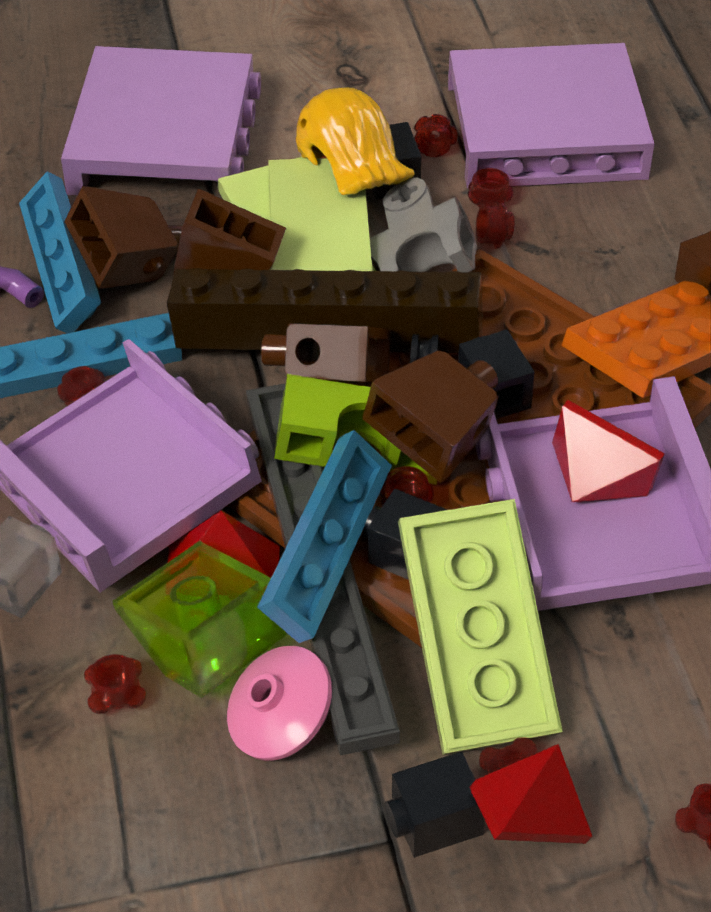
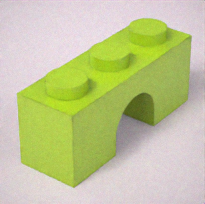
M287 374L280 408L274 459L325 467L333 451V446L337 443L339 437L355 430L365 441L373 444L380 451L382 457L392 465L387 477L437 484V480L362 419L371 387Z

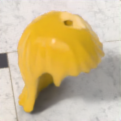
M348 87L324 90L314 96L301 110L296 127L295 139L297 149L301 153L302 158H308L314 165H318L317 159L322 158L324 155L331 164L339 193L342 195L357 194L366 188L372 189L383 184L397 185L414 176V170L406 167L396 158L389 123L379 105L366 93Z

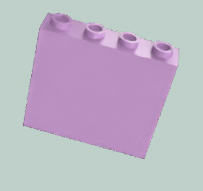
M625 43L450 51L448 90H454L466 151L465 181L467 188L649 180L654 140Z
M95 46L61 157L67 195H78L82 186H88L91 174L218 181V178L244 172V161L241 155L248 156L250 132L247 127H254L255 100L252 99H259L261 92L260 72H253L252 54Z
M130 339L123 342L130 364L128 368L8 445H5L0 440V490L100 593L262 482L255 460L259 457V451L252 438L242 429L236 432L231 428L214 404L211 402L207 404L201 402L184 378L181 376L176 378L171 376L155 353L152 351L145 353Z
M675 376L653 379L650 402L589 411L665 453L652 490L647 496L572 502L552 444L560 415L497 424L493 412L489 427L475 444L478 459H487L489 469H486V485L490 501L515 499L538 611L711 584V469Z

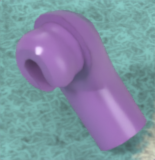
M0 266L1 289L7 291L28 308H33L42 301L44 297L42 287L21 271Z

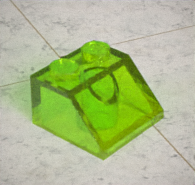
M198 541L112 601L115 611L164 676L201 698L287 635L281 627L257 608L271 578L201 541Z

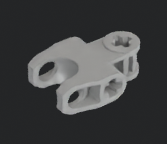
M418 177L409 178L400 184L394 185L383 198V205L389 229L370 237L371 258L377 264L380 271L404 270L425 272L434 266L447 263L455 265L459 272H469L475 269L477 243L469 219L457 197L434 206L427 184Z

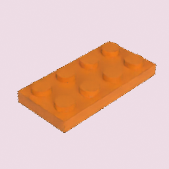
M685 280L568 327L562 346L640 397L645 398L651 395L653 379L675 376L676 382H679L711 367V295H709L708 290L704 286Z

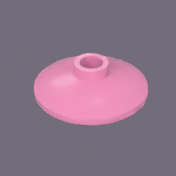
M282 646L262 654L244 670L232 690L227 708L228 730L232 740L241 751L258 760L275 761L295 754L314 738L327 717L332 699V681L324 662L313 652L303 647Z

